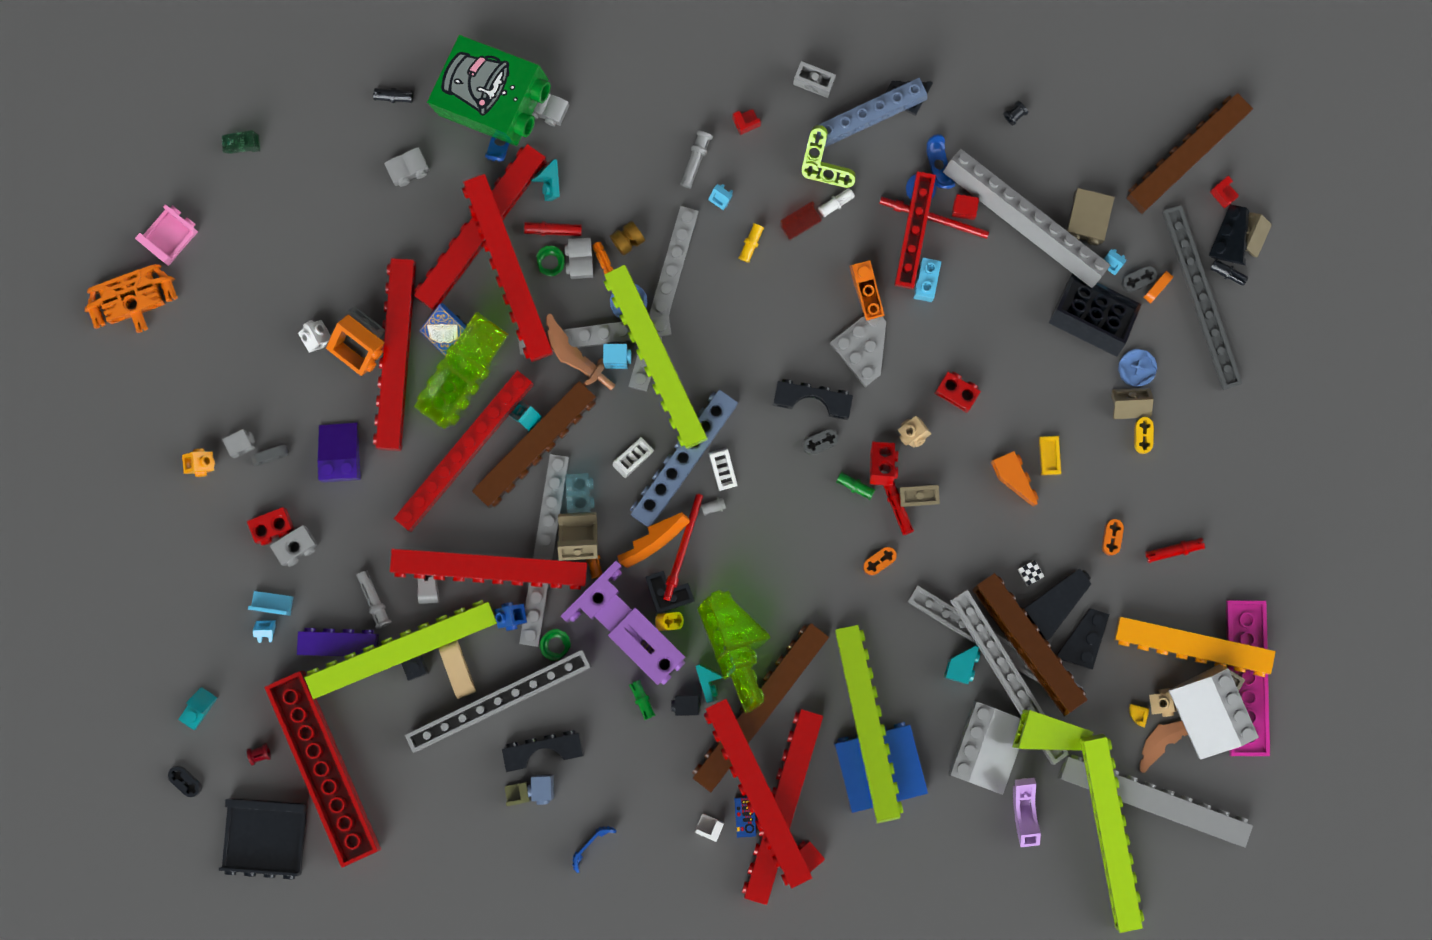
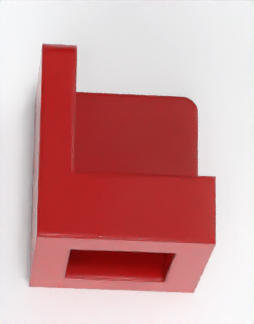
M753 109L742 114L740 111L733 113L732 119L740 135L761 126V120L757 118Z
M1229 176L1210 191L1224 209L1239 197L1230 186L1233 180Z
M957 194L954 198L952 217L974 220L977 215L979 198Z

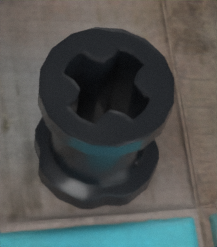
M1017 101L1015 106L1009 111H1005L1003 115L1008 123L1013 126L1018 119L1028 114V110L1022 102Z

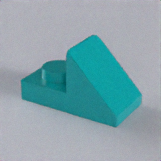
M556 159L546 163L530 180L531 182H543L542 192L545 201H553L560 197Z
M520 401L509 414L510 417L519 422L528 431H531L542 419V416L534 408L523 401Z
M702 664L695 666L706 702L709 703L717 700L718 691L715 684L712 685L711 681L725 676Z
M201 687L186 702L188 706L178 720L191 729L196 730L218 697Z

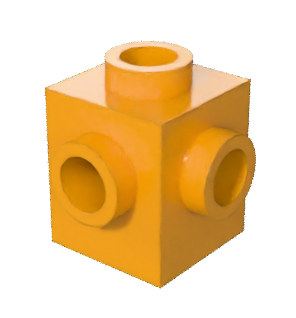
M194 449L193 452L182 455L184 474H195V477L207 476L208 472L214 471L215 461L213 452H205L204 449Z

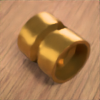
M633 221L624 225L622 231L617 230L610 235L612 242L623 256L632 251V246L638 247L645 242L644 236Z

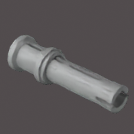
M700 130L696 133L698 136L695 144L691 146L692 154L680 182L681 186L689 189L692 187L703 156L707 154L706 149L709 141L713 139L711 134Z
M368 570L358 573L356 576L370 607L369 614H372L374 618L375 628L380 629L391 624L392 621L388 619L385 612L386 606L379 600Z

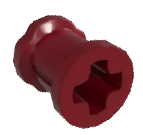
M264 743L261 747L246 750L248 760L252 766L256 762L265 759L271 760V752L267 743Z

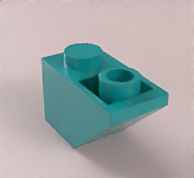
M972 646L950 658L944 678L963 684H969V681L972 682L975 675L973 666L974 663H978L981 654L978 651L979 647Z

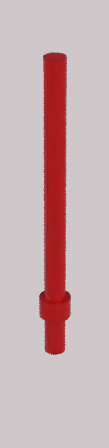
M881 196L879 204L893 208L894 211L909 212L910 205L904 204V201L898 199L894 201ZM931 212L928 214V220L985 239L988 238L989 231Z
M696 494L689 515L690 522L685 527L671 574L667 577V587L663 596L664 600H671L674 588L678 585V575L703 499L701 494Z

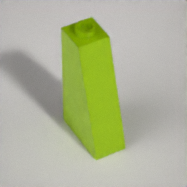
M1023 710L1012 747L1018 749L1082 750L1080 738L1093 736V731L1031 710Z

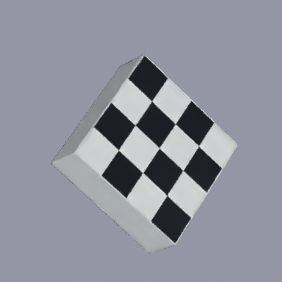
M1035 560L1018 569L1026 586L1044 577Z

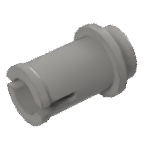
M717 497V500L701 504L704 516L720 510L723 512V509H726L723 498L719 499V497Z

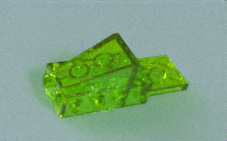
M476 312L456 344H451L447 349L446 357L439 362L436 367L437 371L428 379L426 383L428 385L418 395V401L414 407L444 429L451 425L455 426L461 418L459 416L460 412L469 406L471 395L474 396L479 390L480 385L488 378L490 373L488 369L491 366V361L509 334L482 314Z
M722 590L711 593V596L707 597L697 609L724 680L732 678L746 714L754 711L764 702L763 691L758 687L756 673L751 668L757 663V656L754 650L759 649L771 637L732 599L729 591L722 592Z

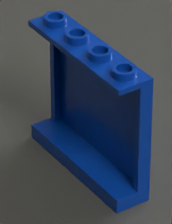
M905 722L894 724L892 729L887 730L885 727L886 736H883L885 744L888 743L890 755H887L889 763L892 762L895 774H892L893 782H897L899 794H896L897 801L928 794L911 725H905ZM857 734V738L849 739L846 736L838 738V742L834 743L852 813L873 808Z

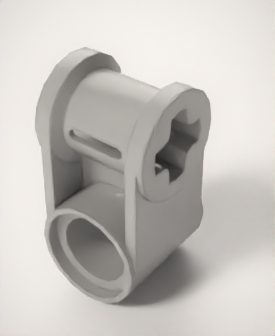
M433 576L429 577L428 581L426 578L418 579L419 604L439 603L437 580H433Z

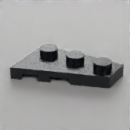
M1229 205L1209 256L1211 258L1246 266V233L1248 232L1249 210L1247 207Z

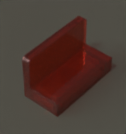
M813 201L780 221V227L789 241L822 222L814 208L815 204Z

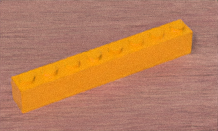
M1124 617L1118 618L1114 640L1118 641V645L1129 647L1130 644L1138 645L1137 649L1149 651V648L1157 649L1156 653L1168 655V652L1175 653L1176 658L1187 660L1188 657H1193L1195 662L1203 664L1211 661L1215 662L1214 666L1218 664L1225 667L1227 665L1233 666L1234 671L1243 673L1246 670L1254 671L1253 675L1265 677V674H1271L1276 653L1273 650Z

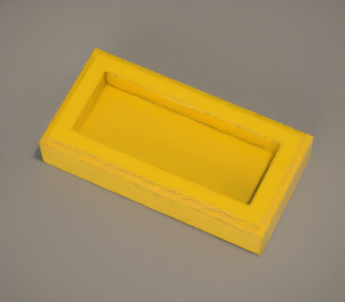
M1059 436L1039 437L1041 475L1061 474Z

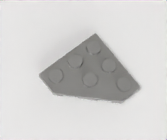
M863 316L830 342L831 346L865 388L881 375L886 321L883 317L866 321L865 316Z

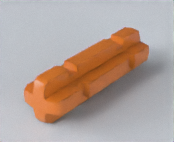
M594 243L592 248L597 253L596 257L602 269H604V274L614 270L611 267L606 251L603 250L602 243Z

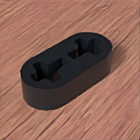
M177 766L168 772L169 781L185 796L195 797L200 794L202 790L201 783L185 768ZM174 771H181L182 773L180 774V776L184 779V781H182L181 779L175 780ZM186 782L189 785L195 784L196 786L194 789L196 790V792L189 793L188 790L190 788L186 785Z

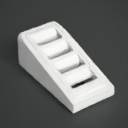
M640 437L614 460L613 467L624 478H627L654 452V449ZM640 445L646 453L643 454L637 446ZM632 451H634L640 458L638 459V458L632 453ZM627 456L634 462L633 465L627 460Z
M723 448L709 452L710 462L719 491L738 486L728 449ZM725 456L724 459L715 461V457ZM727 462V466L717 468V465ZM729 470L728 474L719 476L720 472ZM731 477L732 481L721 484V480Z

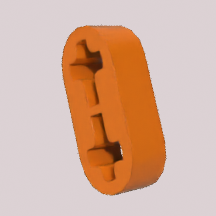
M1165 271L1143 298L1151 304L1174 276Z
M1118 519L1108 521L1104 529L1102 550L1109 556L1117 554L1121 548L1124 525ZM1116 523V527H1119V530L1115 531L1114 536H1112L1113 530L1110 529V526ZM1111 539H1113V546H1116V549L1110 552L1106 545L1110 544Z
M891 547L881 549L864 562V572L868 575H876L896 560V551ZM884 551L887 553L892 552L891 561L886 559L882 562L880 560L885 555ZM878 561L880 563L875 567V572L867 570L868 562L873 564Z

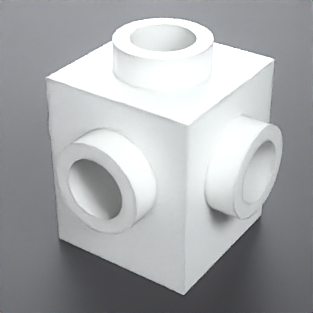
M322 320L306 322L303 325L304 328L298 333L309 353L324 348L331 337Z

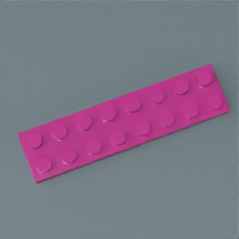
M1226 601L1227 640L1268 649L1266 601ZM1227 665L1229 670L1245 679L1239 693L1259 737L1241 747L1229 750V756H1270L1268 674H1265V677L1253 675L1254 671L1238 672L1234 671L1233 666Z

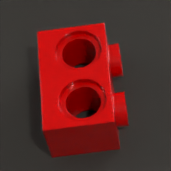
M947 372L934 394L968 413L981 391L978 390L976 384L970 381L968 383L961 379L962 376L956 372ZM946 382H953L955 389L948 390L945 385ZM968 391L971 394V400H965L962 397V392Z
M872 441L870 450V484L893 486L894 479L898 478V467H895V462H898V451L895 450V443Z
M284 507L247 521L254 542L262 546L273 542V538L279 536L281 539L295 530L289 513ZM279 519L285 521V525L281 529H278L276 526ZM265 526L267 529L264 536H260L258 533L259 528Z

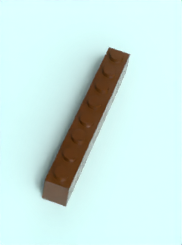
M1239 93L1233 97L1229 95L1222 102L1224 106L1220 110L1215 108L1208 115L1210 119L1207 122L1203 120L1195 127L1197 131L1193 135L1189 133L1182 140L1184 144L1180 147L1176 145L1169 152L1171 156L1167 160L1162 158L1155 165L1157 169L1153 173L1148 171L1141 178L1143 182L1140 185L1136 183L1128 190L1130 194L1126 199L1141 214L1153 205L1253 110Z
M579 381L488 473L472 492L489 508L492 506L495 508L503 500L501 497L506 492L509 494L516 487L514 483L519 478L523 480L529 474L528 469L532 465L536 466L543 459L541 456L546 451L549 453L556 446L554 442L559 437L563 439L570 431L568 428L572 424H578L583 418L582 414L586 410L590 411L596 405V396Z
M994 573L972 589L1064 717L1088 700L1084 690L1074 682L1073 675L1063 667L1060 657L1053 653L1049 642L1039 634L1038 627L1028 619L1027 612L1017 604L1013 593L1006 589L1001 577Z

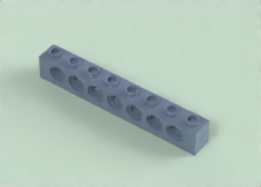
M718 390L717 393L713 392L707 400L709 405L706 409L702 407L697 414L701 424L708 423L711 427L709 431L705 432L708 440L700 443L695 448L691 447L689 449L685 445L681 447L678 441L674 447L677 449L675 453L667 456L663 462L665 467L662 471L658 469L652 479L655 480L653 484L645 487L641 493L643 498L640 502L636 501L631 507V516L644 526L649 527L655 523L737 407L738 402L721 390ZM718 407L722 412L719 416H713L710 412L711 409ZM680 454L688 456L689 459L686 463H680L677 460ZM670 469L676 470L678 473L677 477L674 479L668 478L666 475L667 471ZM658 485L666 487L664 494L656 493L655 489ZM646 501H654L655 508L653 510L645 509L644 504Z

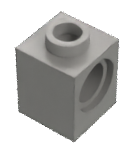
M244 429L222 439L230 456L233 458H237L255 448L253 444L255 439L252 433Z

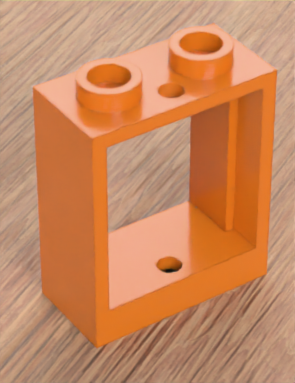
M348 314L337 323L326 349L360 376H363L367 371L370 373L376 367L377 363L375 361L383 353L381 349L385 342ZM347 335L368 351L365 359L343 343Z

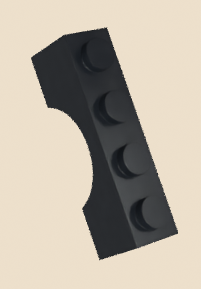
M782 379V382H777L773 406L792 409L798 401L805 398H814L825 405L829 417L848 420L853 395H849V391L845 390L833 392L830 391L831 388L819 386V389L812 388V385L808 383L797 385L793 384L792 380Z
M575 730L563 732L564 736L556 737L555 734L544 736L545 740L537 741L536 738L525 740L523 745H518L517 742L506 744V748L502 749L506 772L527 768L530 757L539 749H552L559 753L563 760L584 756L580 733L575 734Z

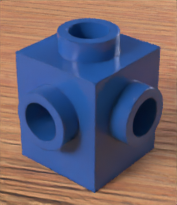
M513 602L501 604L502 608L494 610L498 629L506 628V631L518 629L517 625L527 623L524 604L513 605Z

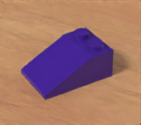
M358 423L319 425L317 460L319 481L361 480Z

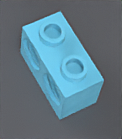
M922 258L913 299L927 302L933 301L941 261Z
M604 344L603 364L605 369H628V364L632 363L631 349L627 348V344Z

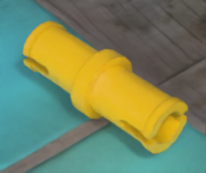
M753 223L748 238L744 240L745 244L741 254L738 257L740 260L750 263L755 248H758V241L764 227Z

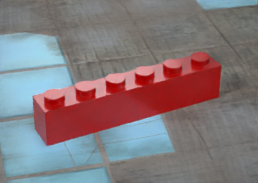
M919 171L916 173L894 284L896 287L912 290L914 288L936 178L934 174Z

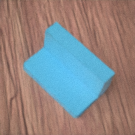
M254 591L252 605L248 606V610L290 616L293 597Z

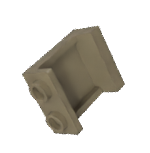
M1077 188L1074 192V202L1066 231L1079 241L1080 239L1085 240L1090 245L1097 246L1102 244L1105 240L1115 197Z
M596 512L559 514V540L557 541L559 561L598 559Z

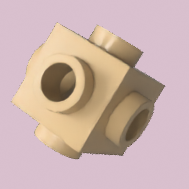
M917 416L904 421L901 424V428L898 429L901 434L899 436L901 441L913 448L921 446L926 441L925 439L932 434L924 422Z
M1170 688L1159 689V693L1149 695L1152 714L1162 713L1163 717L1174 716V712L1177 709L1168 691Z

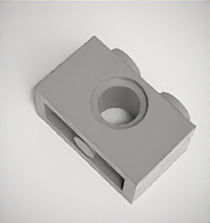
M801 61L794 77L793 85L828 98L834 85L836 74Z
M304 525L270 545L281 565H288L289 567L298 563V558L305 555L306 557L314 553V548L318 546L310 531ZM297 542L299 544V550L293 553L291 551V545Z

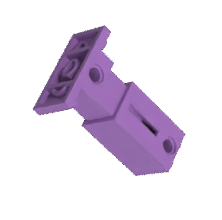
M615 561L561 617L568 623L570 621L575 622L581 616V610L592 620L596 617L610 631L608 636L657 685L660 683L664 685L672 677L670 673L674 669L678 671L685 664L683 660L686 657L636 608L632 610L617 596L620 592L610 581L612 579L615 581L620 577L622 566ZM597 594H603L604 600L600 604L594 602V597ZM663 659L670 661V667L667 670L660 668L659 664Z

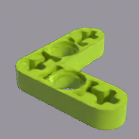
M822 125L814 126L810 132L802 165V175L805 178L844 188L852 187L856 179V174L853 170L821 162L828 132ZM820 131L822 136H820L819 143H816V134ZM811 148H817L820 154L818 156H812L809 150ZM809 166H812V167H813V170H812L811 173L808 172V169H807V168H809ZM819 168H822L820 175H817ZM825 170H832L834 176L827 178L823 172ZM837 172L840 173L838 180L836 179V178H837ZM846 175H849L850 179L848 181H844Z

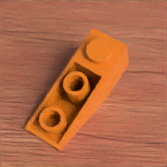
M871 261L850 265L852 279L866 321L885 316Z
M1015 451L991 462L998 480L1032 507L1038 504V495L1035 489L1032 490L1029 485L1031 480L1028 473L1024 472L1021 467L1023 462L1019 454L1016 455Z

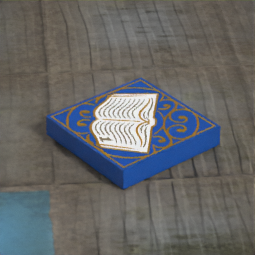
M441 303L419 331L447 357L470 329Z

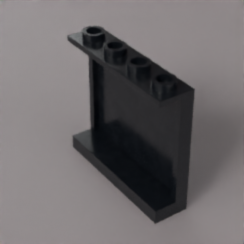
M235 798L226 799L227 818L222 867H219V871H225V875H236L237 872H244V876L255 877L256 873L264 874L263 877L275 878L276 875H283V879H295V876L301 875L307 804Z

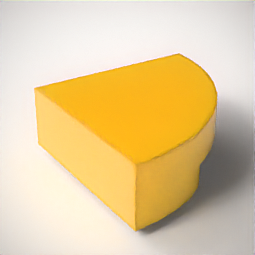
M1129 704V713L1132 720L1137 725L1145 728L1149 709Z

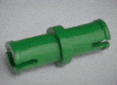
M843 472L840 473L836 483L849 488L852 493L856 492L868 500H871L876 490L861 483L860 479L856 480Z
M637 680L629 684L636 699L634 702L639 706L644 720L656 716L649 702L650 697L646 695L641 681Z

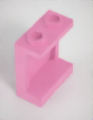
M165 204L163 206L165 210L143 235L139 233L135 239L169 266L198 231L194 228L196 224L186 217L184 220L179 216L181 212L173 205L169 208Z

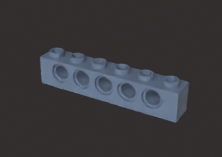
M920 78L819 124L824 126L828 132L825 147L926 101L927 93Z

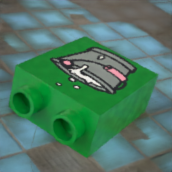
M459 35L427 103L438 116L518 146L521 137L526 138L532 132L535 118L532 114L537 103L543 104L547 100L551 84L539 65Z

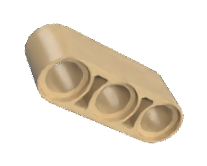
M456 640L439 647L441 658L457 699L475 693L476 689L458 641Z

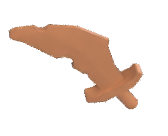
M548 314L546 316V325L549 329L547 331L551 348L560 362L566 363L587 375L589 378L583 382L584 386H588L598 380L608 389L612 390L616 384L602 374L604 369L603 358L599 359L597 365H595L588 358L583 357L577 347L569 344L568 336L557 324L553 315Z
M1182 721L1164 725L1159 724L1149 735L1142 750L1143 759L1140 760V771L1142 773H1145L1165 753L1167 744H1175L1181 739L1182 735H1188Z

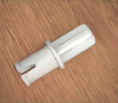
M848 188L839 195L832 196L831 200L819 206L818 209L822 216L826 217L836 209L840 210L841 206L852 200L855 195Z

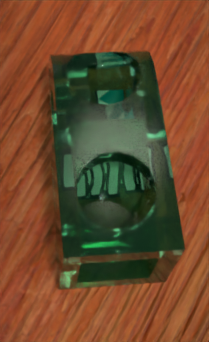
M253 130L226 134L221 137L223 153L233 154L260 151L259 135Z

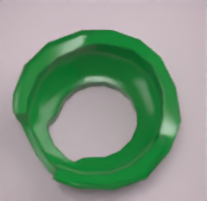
M545 246L538 251L536 258L539 271L542 274L556 276L564 269L565 257L558 247ZM549 255H553L558 259V265L554 269L543 268L542 260Z
M559 629L547 632L540 641L541 653L546 659L551 661L560 660L571 648L569 636L566 632ZM552 638H560L563 641L565 649L562 653L550 651L548 643Z

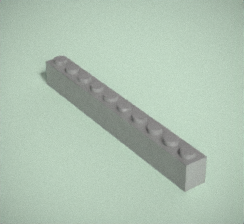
M962 149L955 154L944 169V174L971 195L978 197L980 202L1091 288L1094 287L1111 266Z
M580 650L406 734L405 737L412 752H418L592 667L584 650Z
M1073 754L1071 757L1066 756L1058 778L1089 790L1085 764L1082 762L1083 758ZM1113 769L1114 777H1117L1119 781L1117 793L1118 796H1121L1123 803L1246 848L1253 825L1247 823L1248 819L1240 816L1234 819L1229 817L1230 813L1221 809H1218V812L1210 810L1211 806L1202 802L1199 805L1192 803V798L1183 795L1181 798L1175 797V792L1164 788L1163 791L1155 789L1156 785L1145 781L1143 785L1137 782L1138 778L1126 775V778L1119 776V771Z

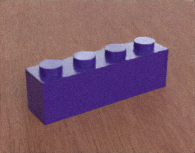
M304 628V632L298 631L297 655L345 656L353 652L357 655L362 653L363 648L373 644L374 647H377L379 634H374V630H362L361 634L354 633V629H343L342 633H335V629L323 628V632H315L316 628Z

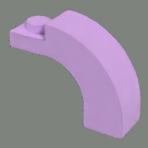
M1035 778L1015 780V786H1013L1014 814L1020 847L1040 845L1041 832L1035 805Z

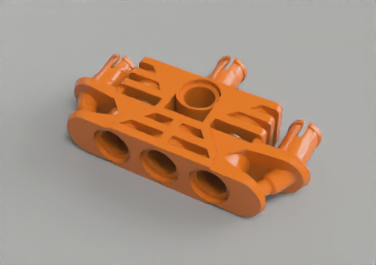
M154 264L105 281L87 290L90 298L84 312H89L95 329L101 328L100 325L102 327L106 325L100 308L105 310L104 315L107 316L106 321L108 323L114 324L132 317L136 333L143 332L142 329L144 331L148 330L142 313L165 305L160 294V286L162 287L166 302L173 301L172 298L174 300L178 299L172 283L175 278L161 271L160 264ZM156 273L159 278L154 279L152 275ZM96 294H100L101 298L96 300ZM137 301L136 307L130 309L131 302Z

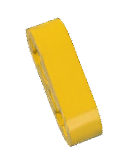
M1142 417L1136 421L1134 426V447L1138 453L1146 454L1153 448L1154 425L1150 418ZM1143 421L1149 426V428L1145 429V434H1143V428L1139 426ZM1143 437H1145V443L1148 444L1145 450H1143L1142 446H1139V443L1143 442Z
M680 612L659 613L655 618V625L659 631L681 629L684 622Z

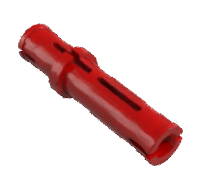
M542 221V223L525 222L524 234L581 237L582 224L546 223V221Z
M893 482V486L883 485L887 493V501L892 506L902 535L914 532L905 507L900 506V493L896 488L895 482Z
M1202 537L1187 542L1183 540L1179 544L1146 551L1147 562L1151 563L1182 554L1185 556L1189 552L1205 549V544L1202 543L1204 540Z

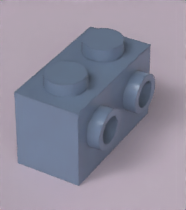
M534 775L531 777V784L528 785V797H532V801H536L537 805L548 804L550 800L554 799L553 775Z

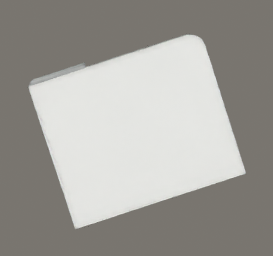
M702 814L695 833L717 842L724 822Z

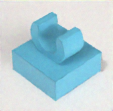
M717 184L708 200L724 210L733 196V191L730 190L728 192L724 189V184Z
M1111 249L1104 257V260L1111 265L1108 271L1116 275L1126 262L1124 255L1120 256L1116 253V249Z
M256 621L253 628V637H257L259 643L262 642L263 637H268L269 642H272L276 621Z

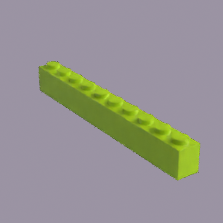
M626 265L604 274L606 280L603 282L607 290H612L614 295L611 299L616 309L620 307L622 312L619 316L624 326L627 324L629 326L630 332H628L632 343H637L638 349H636L640 360L644 359L647 366L644 369L648 377L652 376L655 383L652 386L656 394H661L663 401L660 403L664 411H669L671 418L668 420L672 428H677L680 434L677 436L681 447L685 445L689 449L708 440Z
M483 599L472 603V608L466 610L465 607L454 611L455 615L447 617V614L436 618L437 622L429 625V622L417 626L418 630L416 631L406 630L399 633V638L393 640L392 637L381 641L382 645L374 647L372 644L363 648V652L356 655L353 652L345 655V660L337 662V660H333L325 664L326 668L319 670L316 667L307 671L308 675L304 676L313 699L497 624L489 602H483Z
M859 625L836 629L835 634L876 822L881 823L900 819L903 807L901 801L897 802L896 794H899L897 782H893L892 774H895L893 763H889L887 755H890L888 743L885 744L883 736H886L884 724L880 725L879 721L882 713L880 705H876L875 698L878 697L876 686H872L870 680L874 677L872 668H868L866 660H869L867 648L864 649L862 644L865 641L864 631L859 630Z
M1104 734L1080 738L1115 928L1119 933L1142 929L1144 915L1142 910H1139L1138 903L1141 902L1139 892L1135 889L1137 877L1131 868L1134 861L1132 854L1128 852L1130 840L1128 834H1125L1126 819L1121 814L1120 809L1123 807L1121 796H1118L1117 793L1119 781L1117 777H1114L1113 769H1116L1114 758L1110 756V750H1112L1110 738L1107 739Z

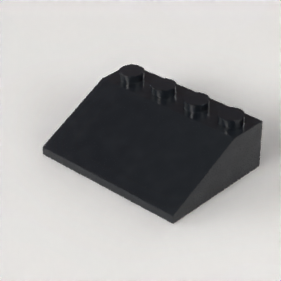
M1072 273L1049 323L1117 357L1128 340L1142 304L1098 282L1091 288Z

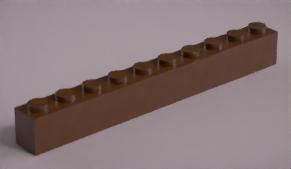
M812 623L808 626L804 624L798 632L801 636L797 641L792 640L786 648L789 650L786 656L781 655L775 662L776 669L773 672L769 670L763 678L765 681L761 688L757 686L751 694L754 698L750 703L746 701L739 711L742 713L738 717L737 722L748 744L829 637ZM721 741L717 742L718 745L714 750L712 748L708 750L704 756L706 761L703 765L698 764L692 771L694 774L692 779L710 793L727 773L729 767L732 766L730 760H725L720 750L724 748Z

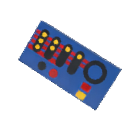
M748 797L734 798L737 838L756 837L755 812L750 813L746 804L749 802Z

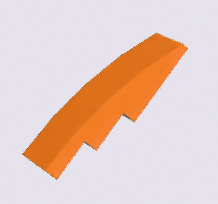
M681 512L647 527L649 534L632 541L634 549L618 555L619 563L629 568L657 552L682 531L690 522L689 518Z

